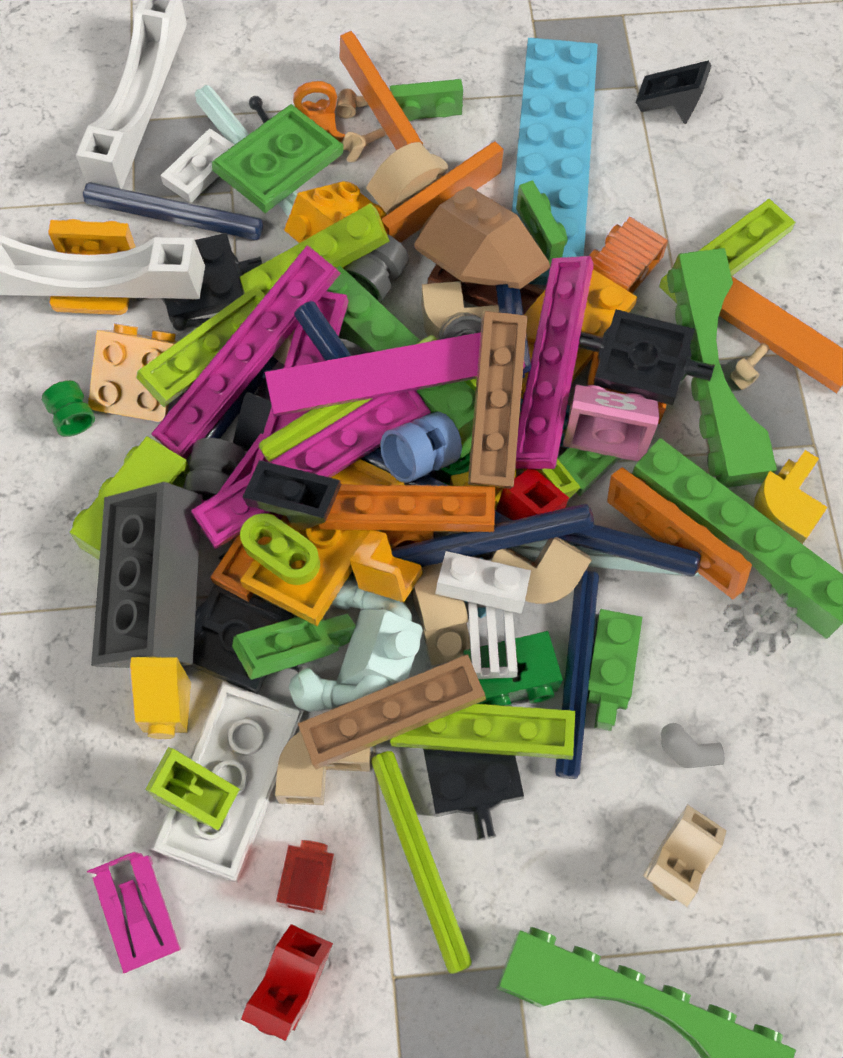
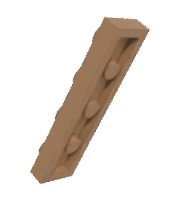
M484 311L482 315L468 485L495 486L507 489L514 487L527 316L491 311Z
M467 654L298 723L311 762L315 769H319L486 700V697Z

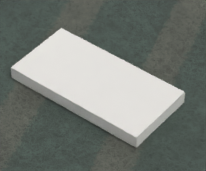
M222 682L190 759L240 790L219 831L169 807L151 850L238 883L276 787L279 757L288 741L297 734L299 730L298 723L302 722L305 715L304 711Z

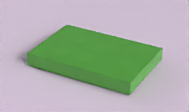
M290 104L213 160L212 171L261 211L267 213L341 156L344 145Z

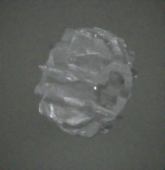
M753 583L747 586L745 593L742 592L735 599H731L732 604H728L725 607L723 616L729 619L724 625V632L737 634L732 642L733 647H738L744 642L748 645L747 651L749 656L755 655L760 648L766 657L772 656L776 652V647L785 649L791 643L789 636L794 635L798 630V624L791 620L797 614V608L784 605L788 599V593H782L777 597L773 595L772 584L766 585L761 592L756 584Z

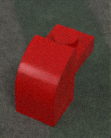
M290 924L275 946L265 976L247 1002L241 1020L255 1026L264 1034L274 1035L286 1041L291 1031L296 1030L309 1004L333 943Z

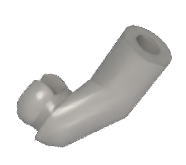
M670 723L662 728L660 733L661 745L664 751L681 767L697 768L724 764V750L720 742L698 745L684 731V728L677 723Z

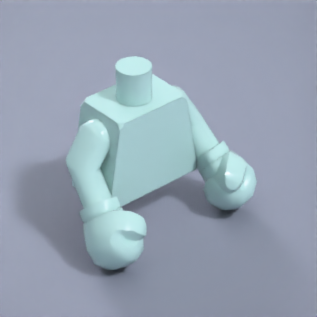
M350 574L332 602V605L343 610H348L350 607L362 610L359 613L356 628L352 634L337 681L321 679L320 676L309 668L301 670L290 680L289 691L295 705L308 712L334 709L408 679L415 654L420 647L423 629L421 625L411 621L412 614L405 603L359 589L356 578Z

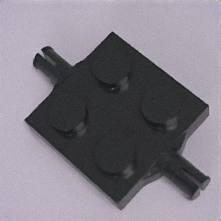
M227 233L196 239V245L205 264L200 299L161 298L166 305L170 322L173 323V320L179 316L187 320L218 313L243 295L240 276L263 264L261 256L238 262V258L231 250ZM136 298V299H137V301H140V300L147 299V298Z
M615 309L611 326L605 331L603 337L582 331L580 334L578 347L598 352L599 365L594 385L627 394H640L646 399L669 405L674 404L678 387L686 375L710 382L715 367L714 364L691 359L690 344L694 333L693 328Z
M214 584L207 600L195 612L193 665L189 666L258 694L267 675L250 679L232 647L233 639L237 634L294 618V615L287 610L252 597L248 602ZM305 663L291 667L290 669L295 670L299 673L303 669L302 665H305Z
M423 749L436 817L454 813L473 814L477 841L485 840L482 822H485L488 839L495 838L496 834L490 811L503 803L524 799L516 756Z

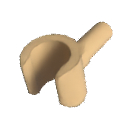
M343 89L338 94L336 114L340 118H352L356 113V107L369 105L363 96H357L351 89Z
M380 128L362 136L354 132L346 133L341 142L344 145L343 150L350 152L346 160L348 162H356L363 148L369 143L384 137L385 130Z
M762 343L750 357L739 360L736 364V369L731 372L730 378L741 390L749 387L759 377V373L753 367L768 352L769 347L767 344Z

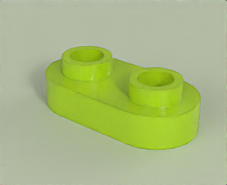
M267 513L256 514L247 519L240 531V539L246 553L286 583L302 585L311 581L319 572L320 558L315 545L274 515ZM263 537L272 538L266 545L258 544V541ZM302 560L306 562L300 569L291 568L295 561Z

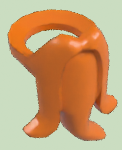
M312 81L298 87L293 95L294 106L339 142L343 141L345 134L337 131L335 123V108L338 98L335 88L323 81ZM311 93H323L329 97V100L321 99L316 103L308 100L302 103L303 98Z

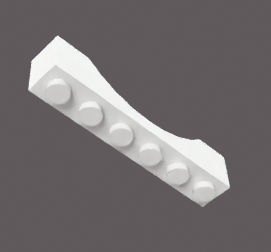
M140 0L135 12L129 55L118 90L105 113L96 122L87 126L76 153V158L86 183L92 182L120 189L123 188L187 26L182 0Z
M0 235V295L200 299L205 264L194 238L154 237L145 244L127 251L100 255H80L44 250Z

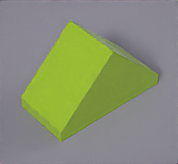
M171 747L167 748L145 788L157 802L218 831L240 790Z

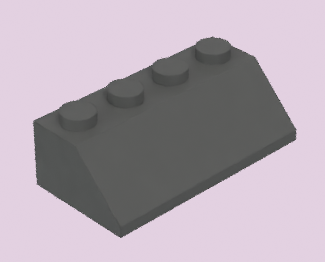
M161 482L104 497L91 666L130 668L131 657H177L182 666L193 665L200 526L192 515L191 510L202 504V495L167 482Z

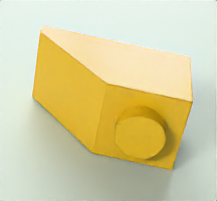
M131 657L130 669L135 723L144 733H148V737L153 739H172L175 737V733H187L191 681L178 658Z

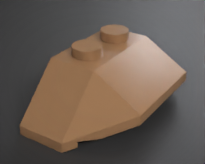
M470 186L458 191L453 197L437 207L425 221L414 243L418 252L462 282L485 285L508 284L509 288L521 289L550 269L549 261L518 215Z

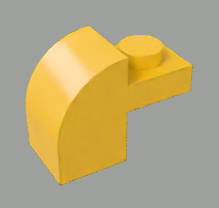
M804 450L796 463L788 459L778 475L770 471L759 487L754 499V508L802 544L828 508L799 489L819 460L818 457Z

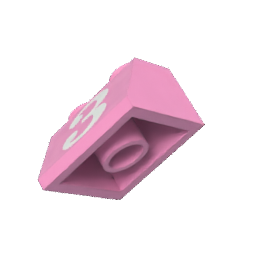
M576 385L563 446L639 462L647 453L658 425V402L646 399L640 394L629 393L625 395L606 391L600 386Z

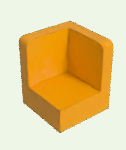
M371 530L350 559L359 589L403 603L423 574L420 564L393 557L386 533Z

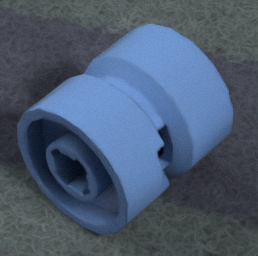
M441 412L430 413L415 419L412 423H406L387 430L383 434L380 444L381 454L387 469L392 476L403 483L411 482L429 474L431 471L439 470L455 463L460 458L462 451L461 438L457 427L446 414Z

